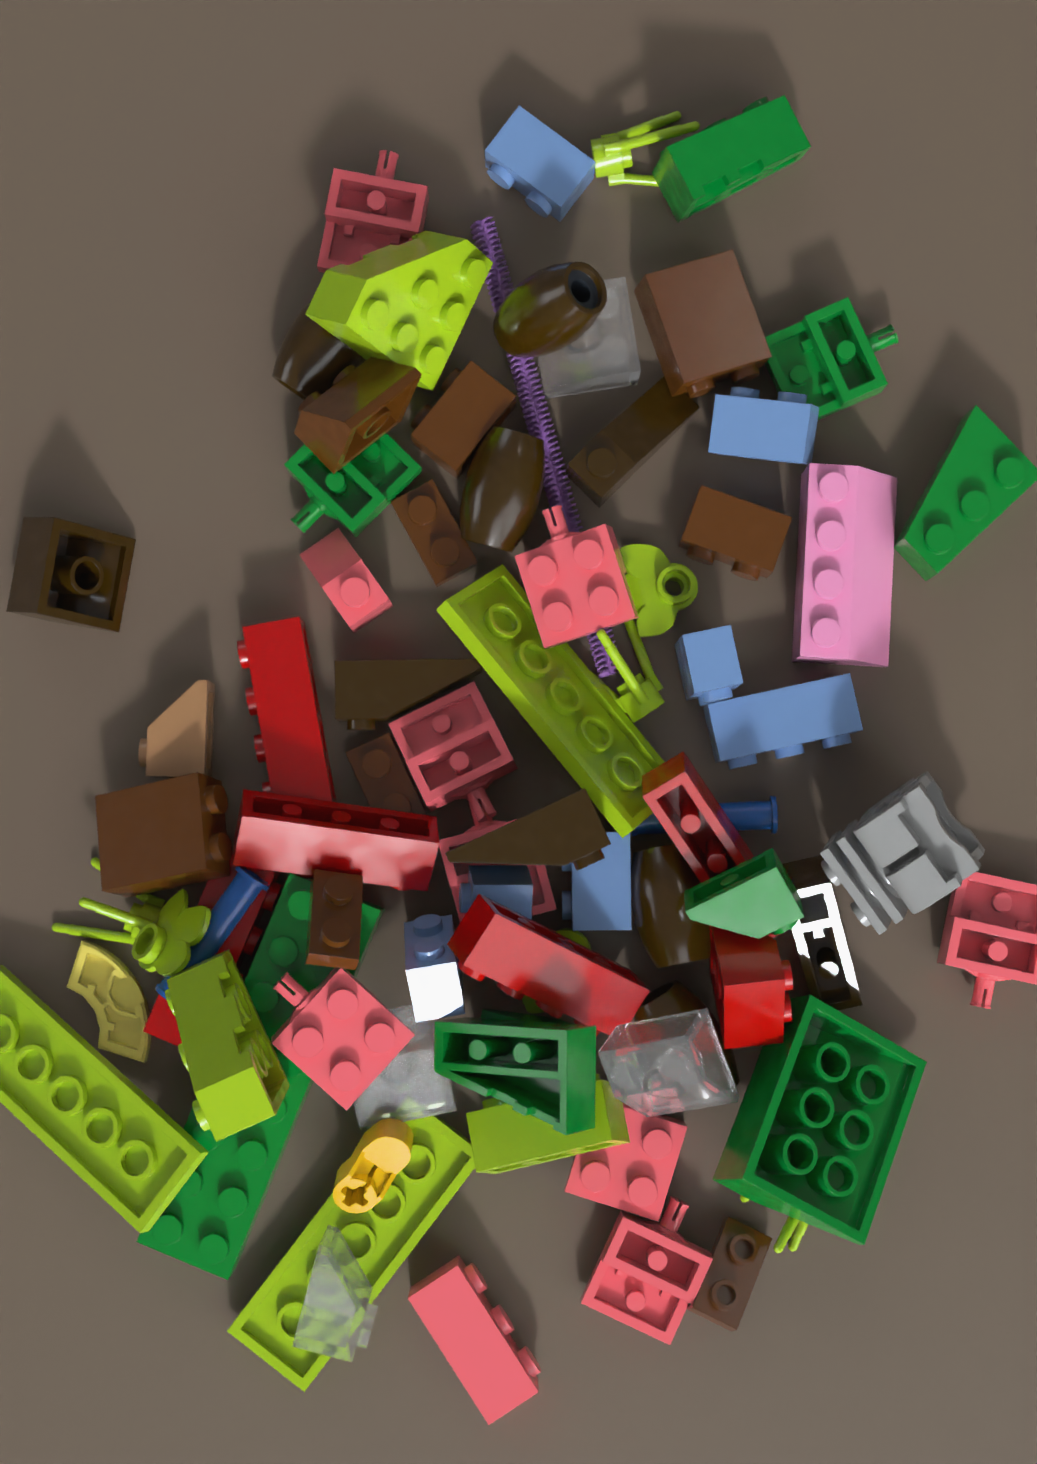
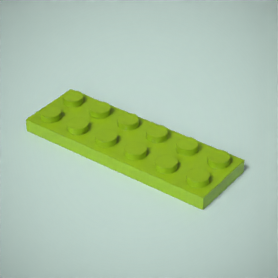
M503 564L446 599L437 608L436 611L578 785L582 789H586L591 801L622 838L653 814L642 797V776L663 764L664 760L567 642L549 649L543 647L527 594Z
M0 965V1102L139 1233L149 1232L209 1152L4 965Z
M409 1093L389 1118L399 1119L412 1129L414 1137L411 1157L406 1167L395 1176L384 1198L372 1209L364 1213L355 1214L340 1209L334 1202L332 1192L227 1330L228 1333L304 1392L475 1169L471 1141Z

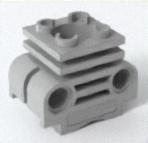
M926 771L916 779L912 778L877 802L863 814L859 822L855 819L849 823L843 833L839 830L833 834L820 854L824 858L821 866L827 877L836 886L842 884L854 900L850 906L858 920L866 927L872 925L880 935L888 929L891 920L895 924L903 920L908 909L912 914L919 913L960 887L964 879L980 869L981 863L979 859L984 855L985 849L971 829L962 825L951 814L945 803L941 788L930 773Z

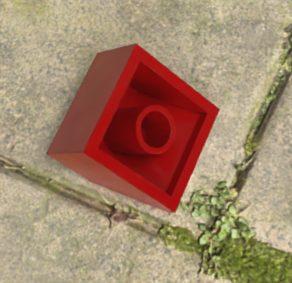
M709 925L711 939L709 974L724 1049L783 1043L784 1022L792 1021L789 993L785 992L793 990L790 961L780 959L777 941L768 935L758 939Z

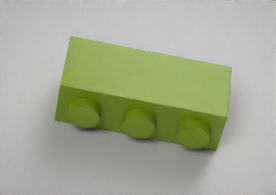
M596 1074L595 1128L564 1135L554 1130L553 1125L532 1115L525 1116L512 1110L513 1106L497 1098L482 1101L483 1109L466 1113L474 1164L478 1173H503L630 1142L619 1083L601 1080L600 1074Z

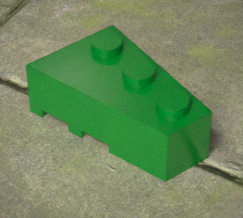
M783 95L772 101H769L766 96L745 107L742 110V114L728 120L726 118L720 119L707 126L701 132L667 146L659 153L660 159L652 174L677 223H680L799 161L810 149L811 145L786 96Z
M977 405L961 419L956 429L957 431L935 468L934 474L894 544V549L925 581L938 574L1037 481L1036 466Z
M472 1017L435 1021V1073L485 1097H495L513 1106L512 1110L525 1116L532 1115L553 1125L554 1130L564 1135L595 1128V1025Z

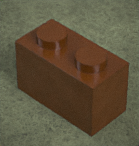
M470 361L463 371L457 367L449 374L440 388L444 392L442 397L433 408L429 404L425 405L413 419L410 426L414 429L411 434L413 445L457 480L470 465L477 448L492 426L500 427L516 408V395L473 361Z
M701 485L696 494L678 547L686 549V556L694 561L713 565L714 560L731 565V573L747 580L758 581L759 576L768 578L774 571L792 517Z

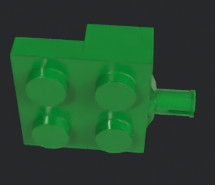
M847 297L805 315L801 322L766 336L765 339L772 357L765 363V366L777 392L807 395L806 404L819 407L818 420L875 396L884 390L888 382L874 352L897 344L898 335L897 333L892 334L895 328L891 324L866 335L851 301Z
M387 433L335 474L304 444L284 466L305 488L310 501L290 520L305 534L306 530L325 514L338 520L356 538L422 472V467Z

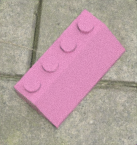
M809 463L802 472L792 662L888 667L897 477L861 466Z

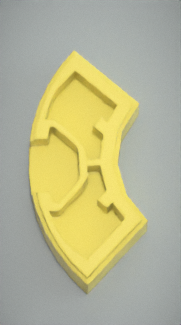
M82 940L67 988L82 995L94 1009L100 1028L98 1048L140 1062L147 1061L151 1035L143 1032L150 1016V1011L140 984L119 958L95 943Z

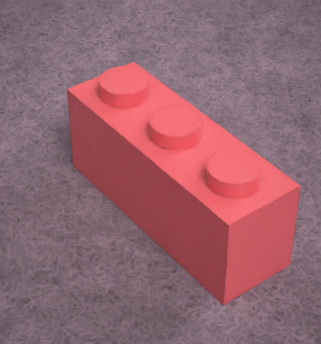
M458 1255L411 1286L408 1300L482 1416L490 1425L539 1392L538 1377L536 1375L541 1372V1369L529 1348L525 1346L519 1349L509 1334L515 1329L502 1306L498 1304L493 1308L484 1295L483 1291L488 1286L474 1263L466 1266Z

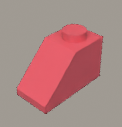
M339 528L300 554L302 560L354 633L393 607L388 596Z

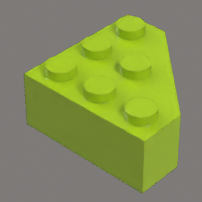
M423 231L413 235L411 241L401 245L390 244L363 255V260L353 264H339L327 269L305 315L366 360L370 357H375L415 367L422 374L417 387L433 391L493 262L465 238Z
M228 949L172 975L167 979L169 989L165 990V996L172 1013L176 1017L182 1041L178 1045L181 1059L190 1074L193 1090L197 1100L192 1102V1107L200 1127L204 1131L211 1129L217 1142L275 1116L290 1084L230 950Z

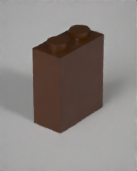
M733 249L645 274L634 290L672 397L687 392L689 398L699 397L717 388L716 383L731 379L733 385L745 383L760 375L759 369L772 357Z
M196 772L95 796L102 891L124 897H132L230 876L229 860L232 857V844L226 832L225 812L228 808V798L222 786V781Z

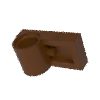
M725 1218L710 1252L713 1258L693 1305L689 1303L687 1309L731 1332L736 1331L772 1238L735 1219Z

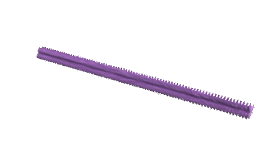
M486 217L483 220L475 221L470 228L473 229L471 233L474 234L472 238L476 240L474 242V245L477 246L476 248L493 262L485 283L489 285L487 286V289L490 290L488 294L492 296L490 300L493 302L492 306L495 307L493 311L497 313L505 297L514 288L509 289L513 287V283L508 284L511 281V277L506 278L510 276V272H504L508 270V266L503 267V265H506V260L501 261L505 259V255H500L503 254V249H500L502 244H496L500 242V238H496L498 237V232H496L497 227H493L495 226V221L490 222L493 217ZM507 353L506 356L509 358L508 362L510 363L509 367L513 369L511 370L512 375H514L512 378L516 380L514 384L517 386V395L521 397L519 401L522 403L520 406L523 409V414H525V423L528 426V431H530L528 434L544 441L545 474L543 485L547 493L546 497L549 499V507L562 505V511L569 532H579L583 527L577 526L581 522V520L576 521L579 514L574 515L578 509H572V507L576 506V503L571 504L574 497L569 498V496L573 492L567 491L571 489V486L566 487V484L570 481H564L568 474H562L566 472V469L561 470V467L565 464L559 463L563 461V457L558 458L562 453H556L560 446H554L558 444V440L553 441L557 436H551L555 429H549L553 427V423L548 424L552 419L546 418L550 416V412L545 413L548 407H543L547 401H541L545 399V395L540 396L543 390H538L542 386V384L537 385L540 382V378L535 379L539 373H533L537 371V367L532 368L535 365V361L530 362L534 357H515ZM612 628L604 630L608 634L610 631H612ZM597 632L587 635L590 650H593L592 656H594L593 661L596 662L595 667H598V677L603 678L619 673L598 639ZM608 634L609 638L613 637L614 634Z

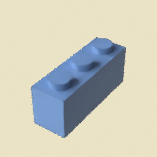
M850 673L710 703L703 707L715 763L728 761L729 770L757 764L756 754L775 751L776 759L805 753L803 744L819 740L822 741L823 749L852 743L850 734L863 730Z

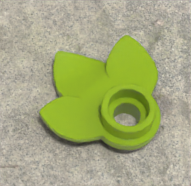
M646 544L623 546L620 552L627 571L625 577L639 617L636 619L638 635L640 637L661 635L673 626L678 611L687 608L696 598L698 593L696 576L688 567L678 563H670L663 551L655 546ZM668 581L677 582L681 587V594L677 596L670 595L665 589V583Z
M181 889L163 906L157 923L147 924L138 933L132 947L133 958L139 961L141 968L149 972L157 971L158 974L164 977L179 973L190 961V947L199 943L208 930L211 920L210 909L201 905L188 908L187 891Z

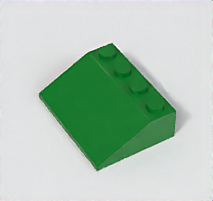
M812 995L790 998L792 1021L784 1022L783 1043L763 1045L712 1180L753 1202L858 1245H865L927 1061Z

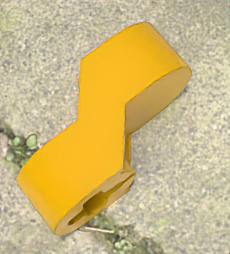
M392 1118L382 1119L363 1134L351 1157L337 1170L332 1197L340 1209L348 1213H364L372 1209L384 1198L395 1176L410 1161L414 1135L412 1129L405 1122Z

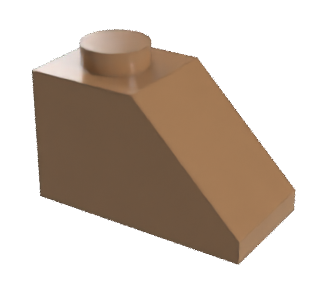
M197 680L147 727V738H141L139 743L140 767H146V776L174 778L199 772L212 777L214 683L208 680Z

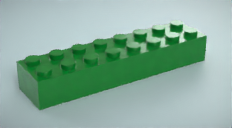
M290 873L244 982L271 1044V1037L287 1021L295 1008L273 989L277 981L279 980L294 993L281 980V977L288 972L293 979L309 992L318 987L334 969V967L305 964L311 878L300 877L293 873ZM363 899L359 962L356 970L346 969L355 978L358 975L385 909ZM273 1044L274 1051L290 1084L276 1115L216 1142L211 1129L204 1131L200 1127L192 1107L183 1129L209 1153L149 1232L140 1233L136 1242L226 1280L235 1271L313 1084V1080Z

